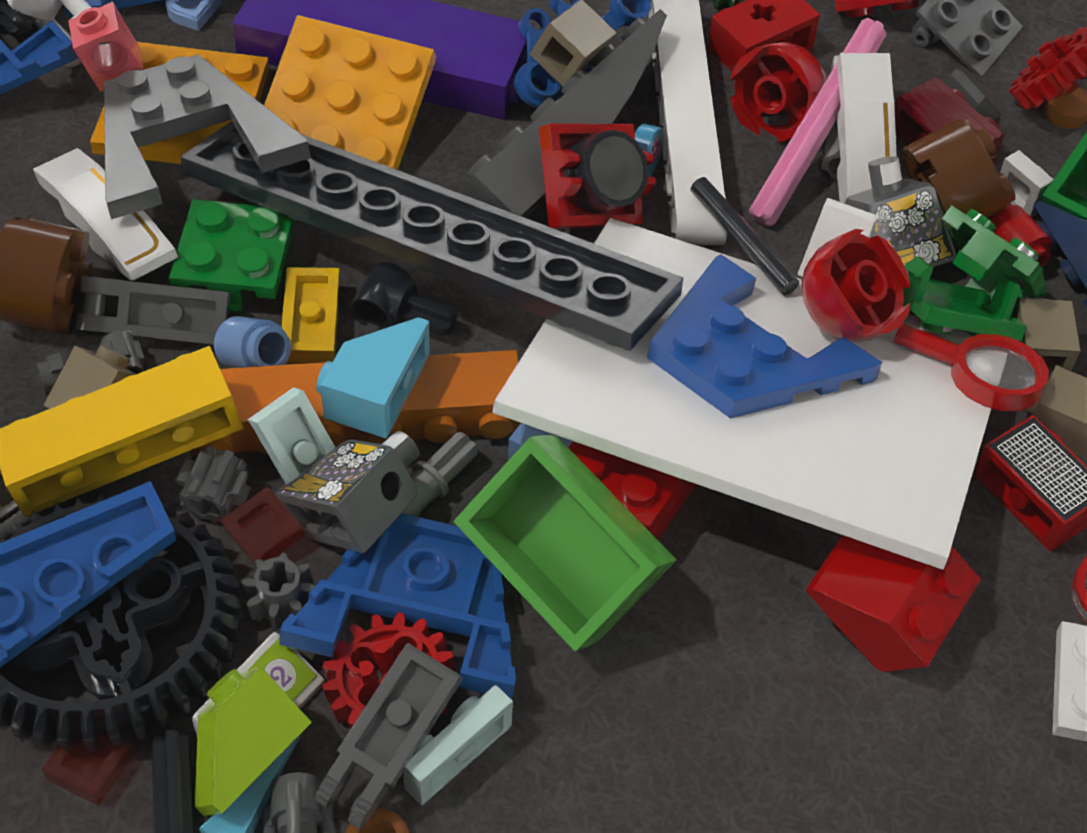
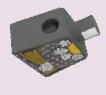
M883 157L870 161L868 168L872 189L848 196L844 204L878 215L871 238L879 235L887 240L899 254L904 266L916 256L924 259L932 267L953 261L956 258V252L951 237L941 219L944 215L935 188L931 183L913 179H902L899 157Z
M396 431L382 444L350 439L341 443L303 471L293 481L284 485L276 492V495L300 534L305 538L364 553L417 496V487L406 468L419 457L420 452L415 442L401 431Z

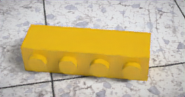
M207 346L195 352L183 354L170 362L137 375L125 377L119 382L84 396L72 398L61 405L41 413L16 420L10 425L0 428V470L8 491L23 516L27 517L32 515V510L40 512L54 506L55 501L62 503L77 497L78 494L81 495L242 430L244 427L210 346Z

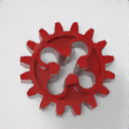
M1087 27L1078 28L1071 36L1067 34L1062 37L1060 35L1052 43L1048 40L1038 48V51L1041 53L1040 56L1034 55L1027 60L1029 67L1019 73L1020 77L1011 83L1013 87L1009 89L1011 95L1024 110L1027 111L1032 106L1034 109L1038 108L1046 99L1048 102L1054 98L1058 99L1064 92L1069 95L1080 87L1076 81L1077 79L1083 80L1087 78Z
M397 613L392 625H384L379 614L373 615L372 628L364 631L355 623L351 625L350 630L353 640L349 644L344 641H338L335 650L338 660H329L323 663V669L328 681L322 684L327 702L332 704L330 707L338 724L348 721L349 728H352L365 708V702L371 699L380 682H382L407 643L455 672L456 666L452 651H447L445 638L441 632L430 636L427 621L422 618L412 628L407 627L404 613ZM370 661H373L378 665L382 675L380 681L375 666ZM447 705L440 715L447 714L449 711Z

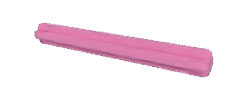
M869 18L862 20L843 53H876L886 37L884 25L878 20L874 21ZM837 63L749 209V214L753 217L752 219L759 224L771 227L776 223L837 120L841 107Z

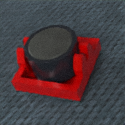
M549 123L539 127L549 227L553 229L604 228L610 218L634 226L644 224L641 196L649 193L656 184L655 177L648 176L647 166L653 162V155L642 150L635 140L634 124Z

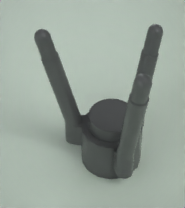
M299 772L284 774L274 779L270 785L271 805L262 809V833H277V831L278 833H316L317 826L321 828L322 833H337L334 825L333 803L326 808L315 801L314 798L319 789L318 787L321 785L320 779L315 775Z

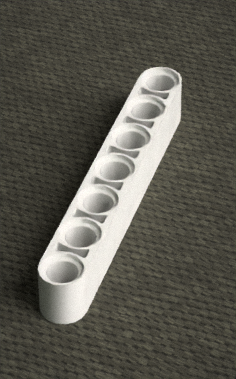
M651 0L649 18L659 9L667 15L652 53V58L656 59V63H653L656 92H660L659 96H657L660 125H664L663 159L668 160L667 165H664L667 195L672 196L671 201H668L671 232L676 233L675 239L694 245H725L727 231L690 191L692 184L697 179L706 177L725 198L699 0Z

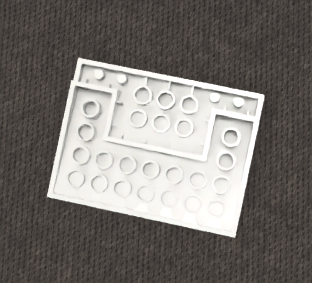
M610 218L594 244L684 277L681 296L631 351L609 345L600 339L546 319L495 399L492 413L944 570L991 408L984 407L967 398L956 387L951 376L952 365L893 343L897 328L873 340L853 342L882 362L878 377L872 383L861 385L857 379L841 382L839 390L836 392L820 395L814 390L794 394L792 403L729 418L647 358L651 339L714 258L722 253ZM722 254L756 277L753 294L733 305L739 308L747 318L769 333L780 336L789 347L806 358L813 356L838 340L823 332L811 319L803 301L802 279L797 278L799 285L793 292L783 295L756 264ZM908 314L903 322L958 345L966 338L972 337L968 332L958 329H952L951 334H940L930 331L920 325L921 319L918 316ZM983 346V347H996V348H1000V349H1003V350H1007V351H1008V349L1001 348V347H997V346ZM976 356L966 360L969 369L978 378L998 387L1005 359L994 356Z

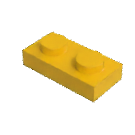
M287 267L282 329L290 339L291 353L286 363L306 364L334 361L336 357L340 295L339 268Z

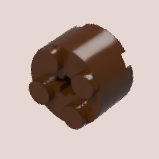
M958 118L902 149L908 155L903 160L910 179L931 183L935 188L943 215L952 205L964 214L973 209L988 218L1005 209L1007 204L1016 199L1009 180L1003 173L998 174L991 160L997 156V150L990 135L985 129L976 132L967 118L963 120Z
M16 216L15 219L10 218L0 233V321L53 333L71 335L78 313L77 304H72L75 293L80 290L81 276L92 277V263L84 261L89 246V232Z

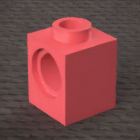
M113 2L99 8L86 9L77 17L68 20L73 49L100 92L104 91V81L117 78L127 71L144 70L139 45Z

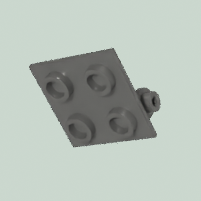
M926 0L915 13L920 20L913 26L912 39L920 47L933 45L941 39L974 74L982 77L1023 26L998 0Z

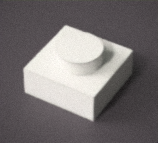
M1018 150L1005 158L1000 173L1007 177L1015 192L1016 199L1011 204L1021 206L1033 218L1039 214L1034 204L1041 201L1043 193L1051 184L1053 178Z

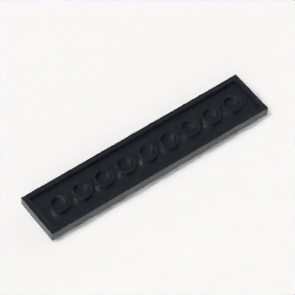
M232 121L181 156L182 174L202 181L209 186L217 187L240 196L252 203L260 204L285 214L292 219L303 221L328 231L335 236L343 237L371 248L378 253L386 254L416 266L423 271L434 273L459 283L468 289L479 291L507 302L514 307L522 308L552 320L559 325L570 327L627 351H631L682 294L684 277L303 134L301 135L308 141L311 158L264 173L261 172Z

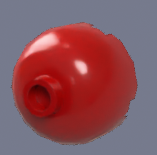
M790 42L762 45L742 56L732 71L730 81L735 80V95L730 97L732 109L740 124L760 136L761 127L778 138L776 142L787 141L793 137L827 80L826 73L820 61L804 47ZM784 110L790 116L789 121L785 125L765 124L762 114H776Z
M853 229L818 248L804 269L801 284L804 304L811 319L823 332L836 339L844 337L852 342L873 340L901 327L910 311V304L903 306V290L910 287V281L899 254L887 240L879 235L869 238L864 234H860L864 231L862 229Z

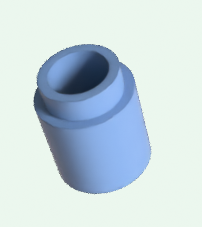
M235 316L224 321L218 328L214 338V350L218 360L227 368L285 365L291 353V342L282 327L273 321Z

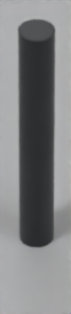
M706 177L697 179L690 188L695 197L783 295L793 292L799 285V280Z

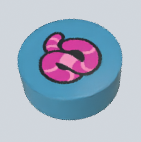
M642 124L635 132V140L642 150L653 155V162L647 166L648 175L650 176L660 159L664 134L661 127Z

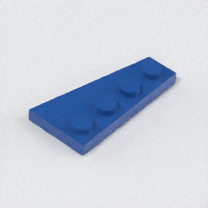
M151 481L0 543V667L176 541L175 530Z

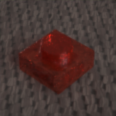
M268 486L221 519L224 530L255 567L256 560L266 561L275 558L305 536L302 525Z
M104 731L98 732L99 746L95 754H93L90 750L86 749L82 733H76L73 749L71 751L63 750L58 745L42 767V772L46 781L99 806L133 757L134 752L131 743L125 740L120 746H112L108 733Z

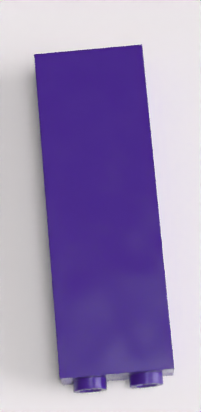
M246 0L232 22L236 54L268 57L269 65L279 66L297 15L434 49L437 58L422 101L505 120L511 105H519L522 100L516 92L514 80L518 70L528 63L527 39L520 33V21L430 0Z

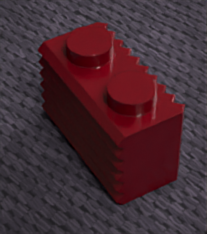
M935 76L924 85L921 83L917 89L914 87L910 92L907 91L903 96L899 95L895 100V133L904 144L909 145L958 118L962 120L967 118L976 132L981 129L987 131L995 144L998 156L1005 136L1000 131L998 124L992 118L982 116L967 103L964 95L958 89H951L938 77ZM997 156L991 159L993 163L996 162Z

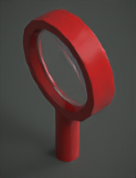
M903 323L898 328L893 343L952 365L951 376L956 387L967 398L984 407L995 410L1022 411L1033 407L1041 399L1048 382L1049 370L1043 358L1026 344L1006 336L979 334L966 338L958 345Z

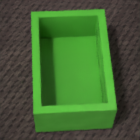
M554 434L530 436L453 521L575 652L597 643L677 561Z

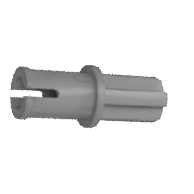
M462 432L456 433L427 462L419 460L413 464V472L410 476L417 487V496L403 510V514L418 517L437 497L443 498L449 493L448 483L478 454V447L466 434Z

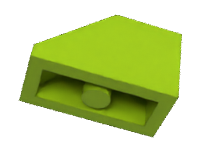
M262 666L242 674L236 669L227 673L208 691L207 696L213 702L198 715L195 807L203 816L222 814L312 723Z

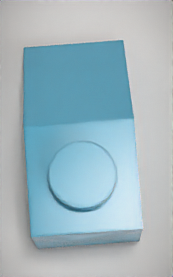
M418 317L344 342L334 361H327L318 376L316 390L322 396L324 419L387 439L430 356L429 321Z

